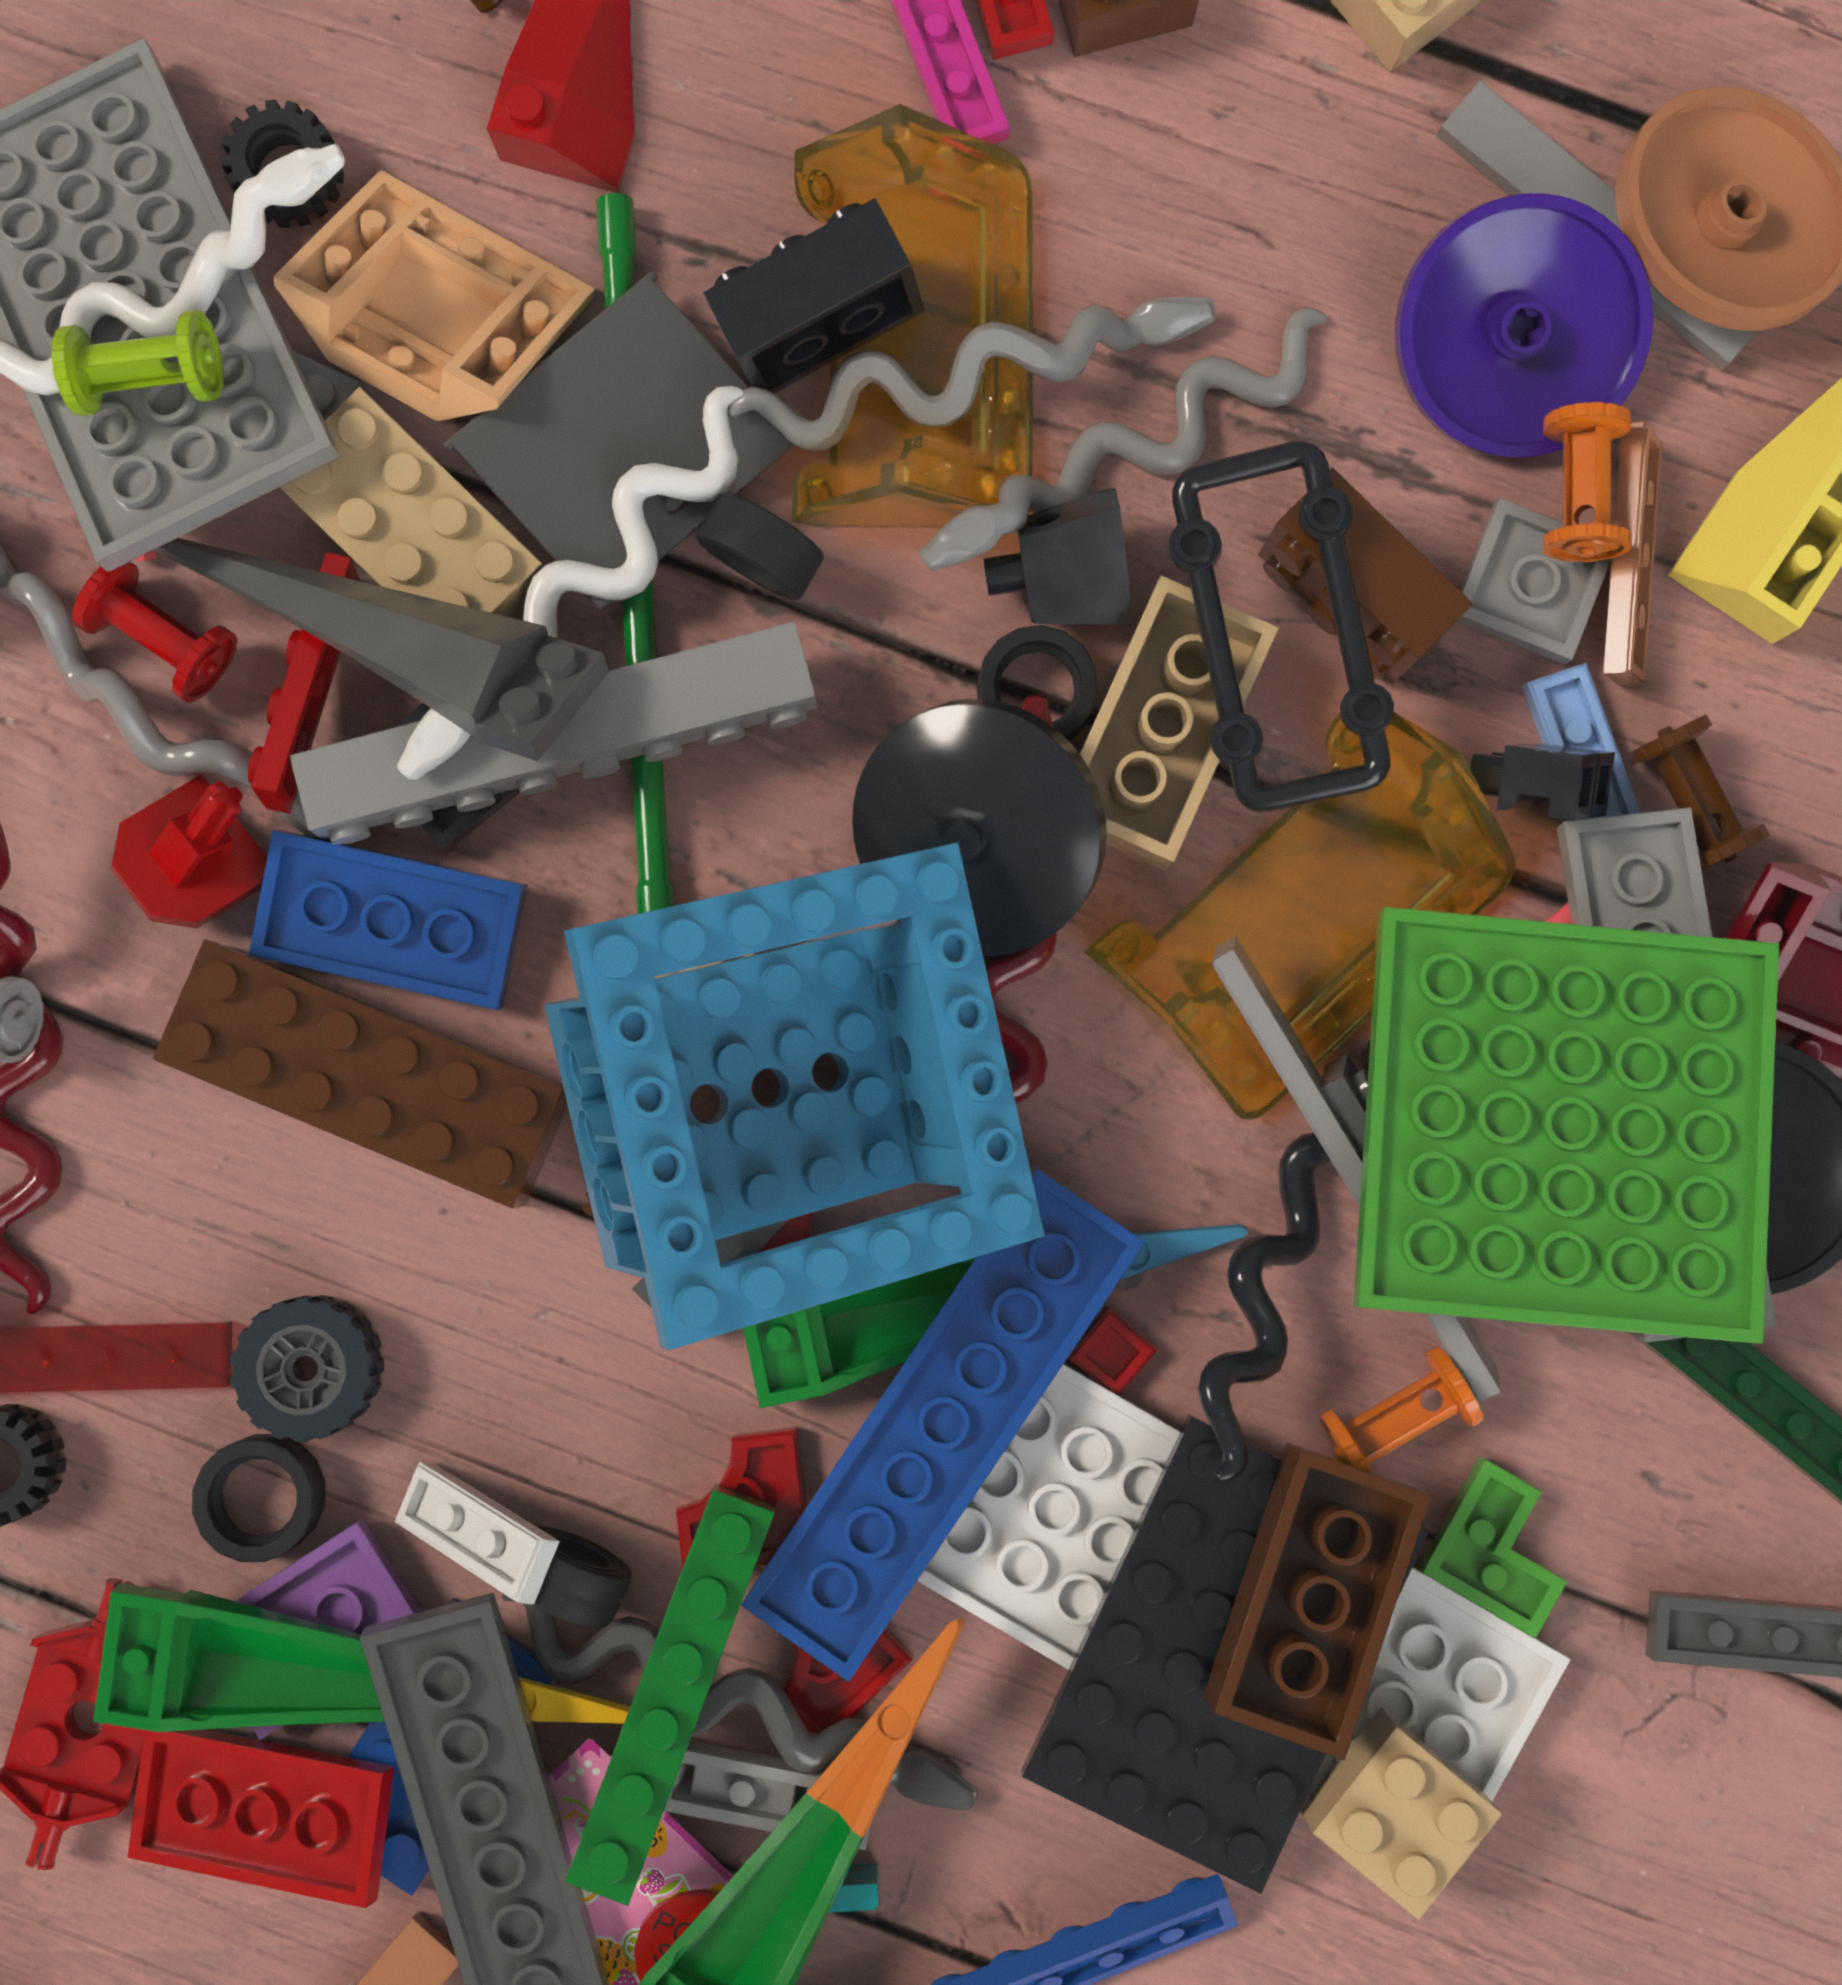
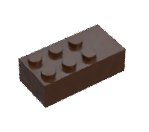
M1287 1443L1203 1695L1204 1700L1214 1714L1345 1761L1431 1495L1407 1484L1298 1445Z

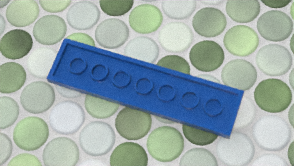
M1038 1168L1032 1174V1180L1045 1236L975 1258L741 1603V1606L848 1682L1145 1244L1142 1239Z

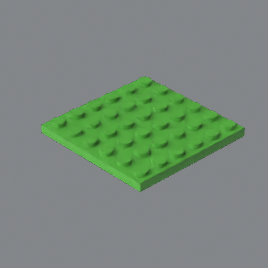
M1383 907L1379 910L1353 1307L1763 1344L1779 943Z

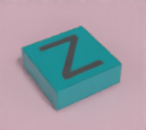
M878 1863L854 1864L850 1866L829 1913L875 1910L876 1907H879Z

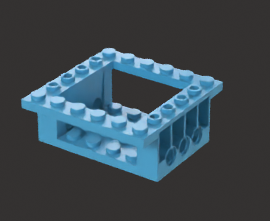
M958 843L564 930L579 996L544 1004L605 1267L645 1279L661 1348L666 1350L676 1349L1045 1236ZM900 919L899 921H895V922H891V923H886V924H882V925H878V926H874V927H869V928H865V929H861V930H857V931H852V932H848V933H844V934H840V935H836V936H831V937H827V938H823V939H819V940H814V941H810V942H806V943H802V944H797V945H793V946H789V947H785V948H780V949H776V950H772V951H768V952H764V953H759V954H755V955H751V956H747V957H742V958H738V959H734V960H730V961H725V962H721V963H717V964H713V965H708V966H704V967H700V968H696V969H692V970H687V971H683V972H679V973H675V974H670V975H666V976L654 978L655 976H660V975H664V974H668V973H672V972H676V971H681V970H685V969H689V968H693V967H698V966H702V965H706V964H710V963H715V962H719V961H723V960H727V959H732V958H736V957H740V956H744V955H749V954H753V953H757V952H761V951H766V950H770V949H774V948H778V947H783V946H787V945H791V944H795V943H799V942H804V941H808V940H812V939H816V938H821V937H825V936H829V935H833V934H838V933H842V932H846V931H850V930H855V929H859V928H863V927H867V926H872V925H876V924H880V923H884V922H889V921H893V920ZM825 1053L832 1056L839 1067L838 1080L827 1091L820 1089L815 1084L812 1076L814 1062ZM763 1069L771 1070L777 1076L780 1083V1092L777 1099L767 1107L760 1105L752 1094L753 1079ZM704 1084L711 1086L716 1091L720 1101L716 1116L706 1123L698 1121L690 1109V1099L693 1092ZM917 1182L960 1187L961 1194L725 1263L720 1264L715 1240Z

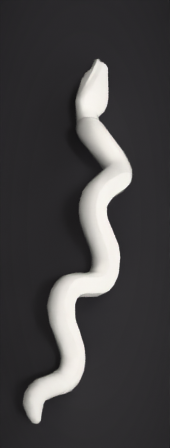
M332 144L317 149L309 147L298 149L267 164L257 176L246 179L234 193L230 230H215L201 241L178 292L163 307L152 306L126 286L112 282H92L77 290L67 300L62 311L59 328L77 325L83 328L85 333L91 338L92 329L96 322L105 315H111L120 319L145 338L176 334V324L180 314L194 310H200L206 314L219 292L226 273L230 269L243 270L252 267L265 252V208L270 205L298 206L306 202L344 166L345 159L338 144ZM0 339L1 374L28 392L46 396L60 393L54 377L51 358L46 361H37L10 342Z
M734 386L717 387L706 397L702 419L709 448V463L706 468L701 471H693L659 463L634 465L619 478L613 490L612 509L627 552L625 563L618 568H604L568 559L544 565L533 575L527 589L523 621L544 625L549 636L558 638L556 612L559 599L563 593L574 591L605 600H626L646 589L655 576L658 556L655 542L644 517L643 501L647 497L659 494L680 500L707 502L714 501L721 494L728 492L736 478L738 455L737 449L734 447L727 409L731 403L743 397L741 388ZM430 708L409 738L406 748L397 763V769L406 778L417 780L453 756L467 742L470 734Z

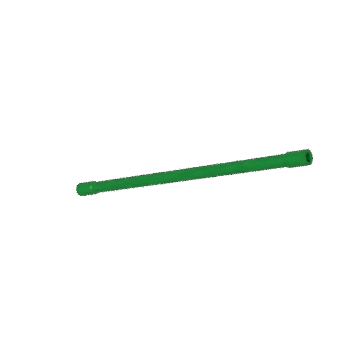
M620 193L605 194L596 199L599 255L603 262L605 309L635 285L634 258L636 256L634 203L632 197ZM651 580L643 592L622 600L626 666L657 658L653 582ZM644 755L631 758L638 883L635 889L637 914L675 906L674 888L669 874L663 760L646 762Z

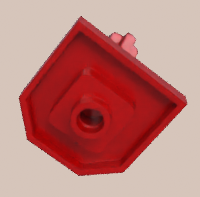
M200 774L120 822L111 865L112 873L150 921L198 929L261 889L267 856L236 818L241 812L239 802L243 798L241 791L237 787L228 788L221 781L210 785L204 776Z

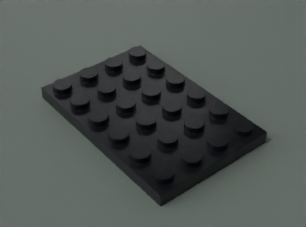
M1188 1414L1021 1772L1023 1778L1262 1894L1326 1754L1214 1714L1204 1700L1203 1695L1282 1459L1246 1442L1248 1463L1243 1473L1229 1481L1219 1482L1215 1479L1214 1473L1222 1462V1450L1211 1425ZM1422 1526L1399 1595L1429 1533Z

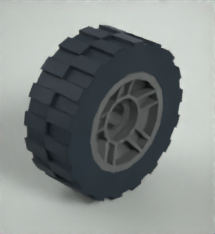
M309 1295L273 1304L270 1309L261 1311L251 1319L253 1323L249 1328L243 1329L237 1338L239 1344L236 1351L232 1352L230 1364H233V1376H230L231 1388L236 1390L239 1399L236 1402L241 1411H246L252 1418L250 1422L258 1429H266L271 1432L270 1436L280 1440L292 1438L294 1442H307L314 1438L320 1440L353 1424L356 1418L364 1415L371 1406L369 1402L372 1397L378 1395L382 1384L379 1382L380 1373L384 1371V1359H381L379 1350L382 1345L379 1336H375L370 1328L372 1324L366 1316H360L354 1311L355 1307L345 1301L339 1303L333 1301V1297L319 1295L309 1297ZM303 1356H310L316 1361L318 1372L314 1378L303 1381L301 1379L304 1374L302 1363L297 1361V1359Z

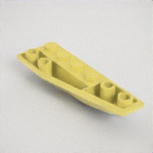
M1842 378L1734 474L1668 573L1669 577L1771 644L1776 643L1802 627L1842 566Z

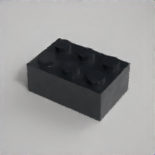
M876 198L863 205L853 203L842 207L830 217L828 224L806 236L799 234L784 239L773 248L770 256L750 267L738 266L726 271L718 277L712 288L703 292L752 386L766 389L773 394L925 312L912 266Z

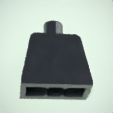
M1116 488L1105 489L1028 515L1024 528L1018 530L1021 552L983 558L989 596L1027 591L1030 619L1033 623L1078 625L1135 624L1121 510Z

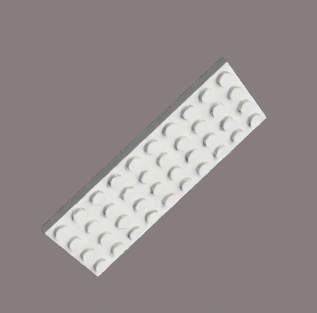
M1064 1363L917 1581L1064 1668L1069 1669L1178 1438L1180 1430ZM1413 1566L1396 1602L1350 1746L1378 1710L1383 1708L1480 1788L1493 1801L1571 1659L1537 1638L1535 1639L1425 1575ZM1328 1754L1325 1755L1303 1805L1340 1760L1339 1758Z

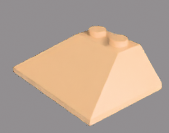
M382 170L274 275V286L329 362L437 422L497 409L589 304L595 294L594 287Z

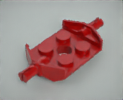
M109 1578L106 1580V1587L98 1615L94 1616L92 1621L74 1623L46 1631L33 1638L30 1646L38 1648L3 1768L0 1769V1790L26 1816L35 1821L36 1830L29 1855L25 1861V1864L31 1868L37 1864L38 1870H51L54 1868L63 1831H66L71 1826L117 1816L129 1806L139 1771L144 1730L103 1723L100 1732L89 1734L82 1731L76 1725L74 1719V1709L79 1701H89L96 1704L110 1594L115 1587L123 1582V1579ZM126 1581V1582L123 1583V1584L135 1585L134 1583H132V1582H130V1581Z

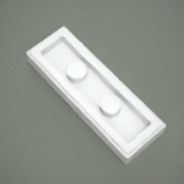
M420 1461L395 1519L397 1524L517 1603L524 1604L535 1603L560 1542L438 1465Z

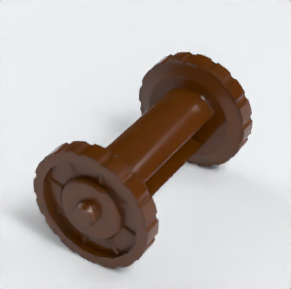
M1707 714L1675 730L1668 726L1658 731L1659 738L1628 753L1633 765L1646 763L1653 759L1678 809L1691 808L1697 845L1700 849L1698 853L1701 869L1721 860L1728 863L1738 858V852L1769 836L1764 824L1742 828L1696 737L1704 734L1712 726ZM1709 816H1713L1721 830L1719 835L1713 832L1708 822Z

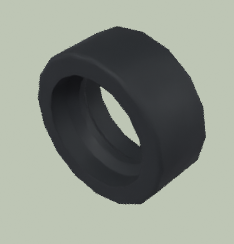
M730 493L721 494L717 498L696 534L699 544L723 564L757 585L791 600L801 599L824 560L822 550L797 528L763 507Z
M1044 625L1017 628L998 639L983 658L977 681V698L1002 702L999 685L1002 673L1011 661L1029 653L1040 652L1052 655L1065 664L1073 678L1074 685L1071 706L1062 717L1052 722V724L1068 741L1075 738L1089 720L1098 692L1095 664L1083 644L1063 630Z
M253 1434L219 1449L202 1466L192 1489V1515L200 1535L217 1553L238 1562H266L298 1546L316 1528L325 1507L326 1481L317 1459L300 1442H294L290 1438L280 1440L270 1436V1434ZM251 1459H267L281 1465L290 1474L297 1491V1505L291 1519L281 1530L269 1535H251L241 1531L229 1519L223 1504V1487L228 1475L239 1464Z

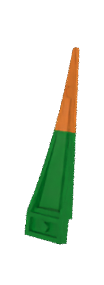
M964 1617L949 1622L836 1759L731 1880L646 1973L639 1985H795L962 1631Z

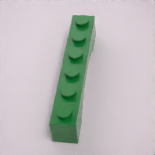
M717 1484L713 1487L566 1876L565 1883L629 1906L769 1530L776 1506Z

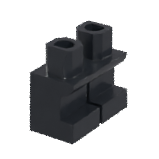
M1541 743L1505 745L1504 753L1492 752V755L1473 754L1469 773L1468 793L1498 796L1497 811L1536 806L1550 798L1548 818L1578 821L1606 816L1615 752Z

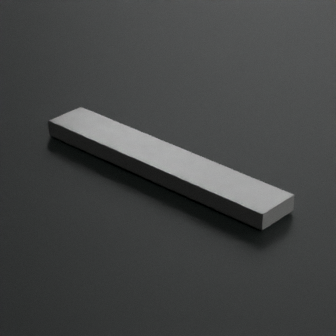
M1482 81L1478 82L1440 127L1436 136L1509 196L1526 193H1544L1570 198L1592 207L1620 229L1616 212L1615 190ZM1649 282L1653 314L1721 370L1725 369L1757 332L1732 330L1704 322L1674 305Z

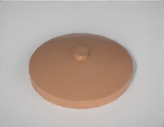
M1726 86L1707 87L1684 93L1661 106L1631 139L1623 153L1616 178L1615 202L1620 230L1636 250L1649 282L1674 305L1704 322L1719 327L1741 331H1762L1779 328L1804 317L1829 297L1842 282V160L1824 135L1800 113L1786 104L1756 91Z

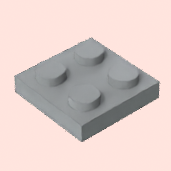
M1499 498L1493 504L1460 588V591L1473 605L1456 622L1566 665L1573 660L1612 559L1596 562H1565L1547 557L1543 553V537L1548 532L1563 527V522Z

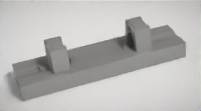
M691 1738L664 1811L773 1832L793 1809L792 1802L795 1786L797 1785L798 1787L793 1807L825 1770L819 1773H803L788 1766L783 1758L704 1743L700 1739ZM870 1826L859 1847L860 1850H866Z

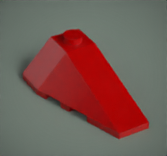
M631 0L534 1L505 67L487 125V131L500 161L619 193L636 136L630 32Z

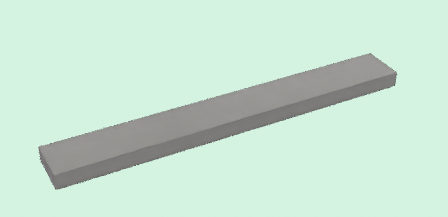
M1235 936L1216 947L1212 965L1360 1208L1363 1157L1321 1091L1322 1077L1239 939ZM1424 1314L1456 1368L1468 1384L1474 1397L1482 1402L1500 1393L1501 1388L1497 1366L1468 1318Z

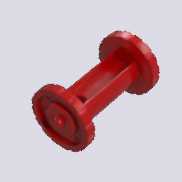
M128 562L110 572H107L100 566L83 585L75 600L76 602L72 610L74 625L87 634H96L106 629L110 624L114 625L177 669L172 681V691L176 696L187 703L195 702L197 699L199 700L205 696L229 667L237 648L238 640L236 634L226 627L218 625L206 631L202 636H199L135 592L139 581V569L135 564Z

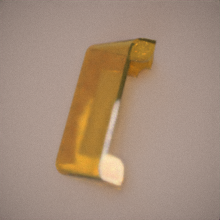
M902 104L795 150L794 182L796 196L807 214L817 221L828 224L830 217L842 207L853 203L863 205L874 198L877 199L912 266L925 308V312L831 362L830 385L835 371L847 356L863 350H875L892 356L923 392L936 396L944 391L949 381L959 345L975 327L994 321L1008 323L1033 333V191L1027 168L1018 157ZM990 357L984 365L976 397L968 413L951 426L931 429L915 424L904 415L881 386L873 382L868 383L860 391L855 412L847 432L838 444L830 448V464L814 463L800 469L794 478L792 521L813 527L942 528L957 514L969 507L999 503V490L1007 477L1011 475L1033 476V374L1004 357Z
M1395 712L1390 724L1385 729L1390 750L1391 767L1387 777L1377 787L1359 793L1291 807L1154 936L1137 921L1126 920L1116 923L1084 951L1097 970L1216 1097L1241 1119L1253 1120L1263 1116L1277 1105L1289 1091L1212 965L1217 946L1237 936L1315 1067H1317L1372 1015L1379 910L1383 907L1479 915L1502 893L1514 874L1516 863L1514 853L1463 754ZM1339 713L1331 722L1325 740L1327 755L1334 766L1330 772L1364 764L1359 736L1353 734L1344 726Z

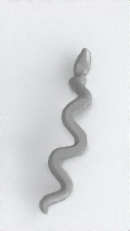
M1157 298L1140 304L1132 314L1125 318H1119L1108 307L1092 304L1074 316L1062 342L1057 344L1049 342L1020 327L991 321L975 327L963 339L956 353L949 381L944 391L939 395L932 396L923 392L892 356L880 351L863 350L847 356L835 371L823 413L820 418L814 421L799 416L776 394L757 387L742 390L743 397L732 403L729 412L732 417L736 418L749 410L757 411L779 430L791 444L808 451L827 450L842 440L850 426L860 391L868 383L873 382L881 386L904 415L915 424L930 429L948 427L968 413L975 400L984 365L992 356L1009 359L1028 372L1052 383L1069 381L1084 372L1097 342L1118 353L1132 349L1139 344L1150 346L1169 344L1214 322L1216 318L1215 304L1211 298Z
M1304 307L1290 316L1283 331L1281 365L1277 375L1271 377L1263 376L1229 358L1207 356L1190 364L1183 371L1176 385L1175 404L1178 431L1174 441L1160 443L1126 425L1114 422H1099L1084 429L1073 443L1056 486H1051L1037 477L1029 475H1011L1007 477L999 490V503L986 506L975 505L957 514L920 550L922 560L929 569L934 571L974 559L991 550L1002 535L1011 534L1024 528L1029 511L1036 513L1090 495L1096 468L1105 454H1115L1140 469L1158 476L1181 474L1199 460L1205 449L1207 426L1204 399L1206 392L1210 389H1222L1251 404L1268 408L1288 404L1300 393L1306 380L1308 330L1315 325L1326 323V314L1318 309Z
M0 542L1 595L16 604H25L29 608L40 628L55 666L69 687L86 702L101 701L130 751L139 761L149 768L166 775L182 777L198 773L216 772L251 787L248 781V766L253 752L243 746L225 740L201 739L186 743H174L167 740L158 730L126 679L115 670L108 668L96 669L79 642L63 603L54 589L44 578L30 572L19 573ZM298 791L290 814L276 811L283 820L304 835L323 839L308 831Z

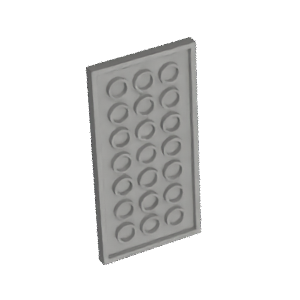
M145 38L0 109V337L2 340L15 345L33 359L46 361L51 358L52 339L55 331L60 326L62 311L67 300L77 290L92 282H112L128 287L154 307H163L178 292L201 241L215 230H230L231 217L157 56ZM253 266L243 270L230 269L226 273L219 292L205 314L217 335L222 354L224 383L221 396L217 400L198 401L191 394L186 383L103 392L100 410L94 415L79 416L73 414L68 409L60 393L46 396L23 390L95 561L107 572L340 457L339 451ZM105 315L94 325L90 339L92 344L145 337L131 329L120 319L111 315ZM178 357L165 358L168 362L178 361Z

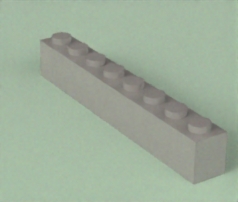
M791 622L610 670L538 761L484 744L470 735L467 742L453 756L417 780H410L397 769V763L420 721L289 756L308 831L323 839L331 838L333 845H343L364 840L370 837L369 828L389 822H394L395 828H408L427 823L433 819L431 811L456 805L457 810L460 812L485 808L496 802L495 794L519 788L521 795L545 792L558 786V777L582 772L583 778L586 779L609 775L620 770L619 761L644 755L646 762L669 759L683 752L681 745L706 738L708 745H721L733 742L745 736L744 728L769 722L771 729L793 726L807 719V711L818 709L796 623Z

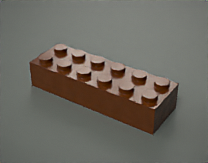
M205 939L152 1058L157 1062L512 1209L526 1206L568 1106L563 1084L254 956H249V954Z

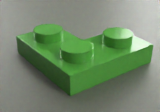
M1479 1456L1417 1569L1536 1639L1567 1581L1513 1550L1511 1547L1542 1492Z

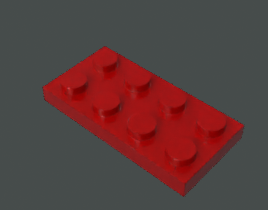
M206 1729L170 1732L144 1730L127 1858L367 1908L378 1900L394 1766Z

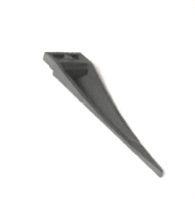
M176 538L152 550L227 587L314 635L390 681L480 742L535 761L542 757L609 672L603 652L549 636L544 625L181 538Z

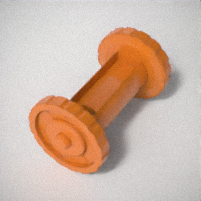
M1584 402L1554 409L1544 417V436L1551 441L1563 444V527L1554 529L1544 535L1543 553L1547 557L1565 562H1596L1620 557L1631 550V532L1624 527L1611 524V441L1625 436L1631 430V412L1626 407L1613 403ZM1589 508L1595 509V519L1591 524H1579V516L1584 510Z
M1436 1346L1425 1352L1430 1373L1346 1423L1331 1409L1318 1416L1328 1438L1334 1446L1333 1453L1337 1460L1373 1472L1370 1464L1451 1416L1457 1414L1472 1428L1484 1421L1483 1413L1471 1389L1452 1360L1439 1346ZM1427 1389L1437 1391L1442 1398V1404L1436 1411H1429L1422 1406L1421 1395Z

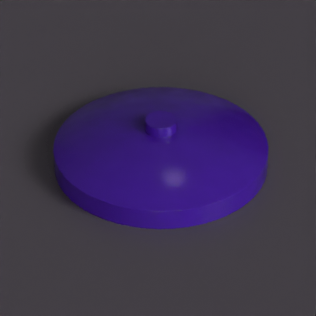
M1544 193L1512 195L1483 203L1456 217L1442 228L1419 254L1406 278L1395 318L1396 357L1404 385L1421 414L1437 430L1469 449L1505 457H1532L1563 449V444L1551 441L1543 434L1544 417L1549 412L1566 405L1584 402H1604L1621 406L1636 385L1644 368L1652 338L1653 303L1649 281L1644 266L1628 238L1607 217L1588 205L1563 196Z

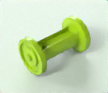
M200 310L186 311L180 314L176 324V334L92 344V340L83 328L77 325H70L58 328L52 339L51 359L57 387L64 403L75 415L86 416L96 414L101 408L103 392L186 383L194 398L205 402L217 400L221 396L224 383V369L219 341L210 320ZM178 357V361L168 362L165 358Z

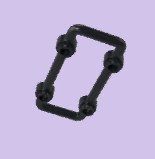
M1291 441L1194 465L1184 470L1176 479L1172 489V503L1177 527L1172 531L1169 539V552L1174 564L1183 572L1188 573L1219 718L1210 733V745L1217 758L1229 765L1233 788L1238 801L1247 809L1257 813L1273 812L1359 793L1377 787L1387 777L1391 767L1390 750L1385 729L1392 720L1394 702L1390 693L1383 686L1376 684L1374 680L1344 535L1349 530L1352 522V505L1348 496L1341 490L1333 487L1329 463L1324 452L1313 443ZM1301 467L1307 496L1303 499L1299 508V524L1303 533L1309 539L1318 542L1349 691L1344 695L1340 705V716L1344 726L1350 732L1359 736L1364 764L1262 787L1259 783L1254 759L1262 749L1263 733L1258 722L1250 715L1244 713L1213 568L1221 557L1222 541L1217 529L1210 522L1203 520L1198 492Z

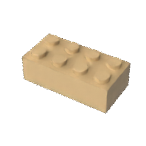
M359 386L325 420L340 457L279 488L379 586L516 619L524 611L527 589L533 575L543 567L542 563Z
M1162 575L1156 584L1080 755L1094 777L1103 802L1106 818V845L1166 871L1174 863L1220 760L1214 754L1210 745V733L1219 718L1191 588ZM1221 602L1244 707L1279 627Z

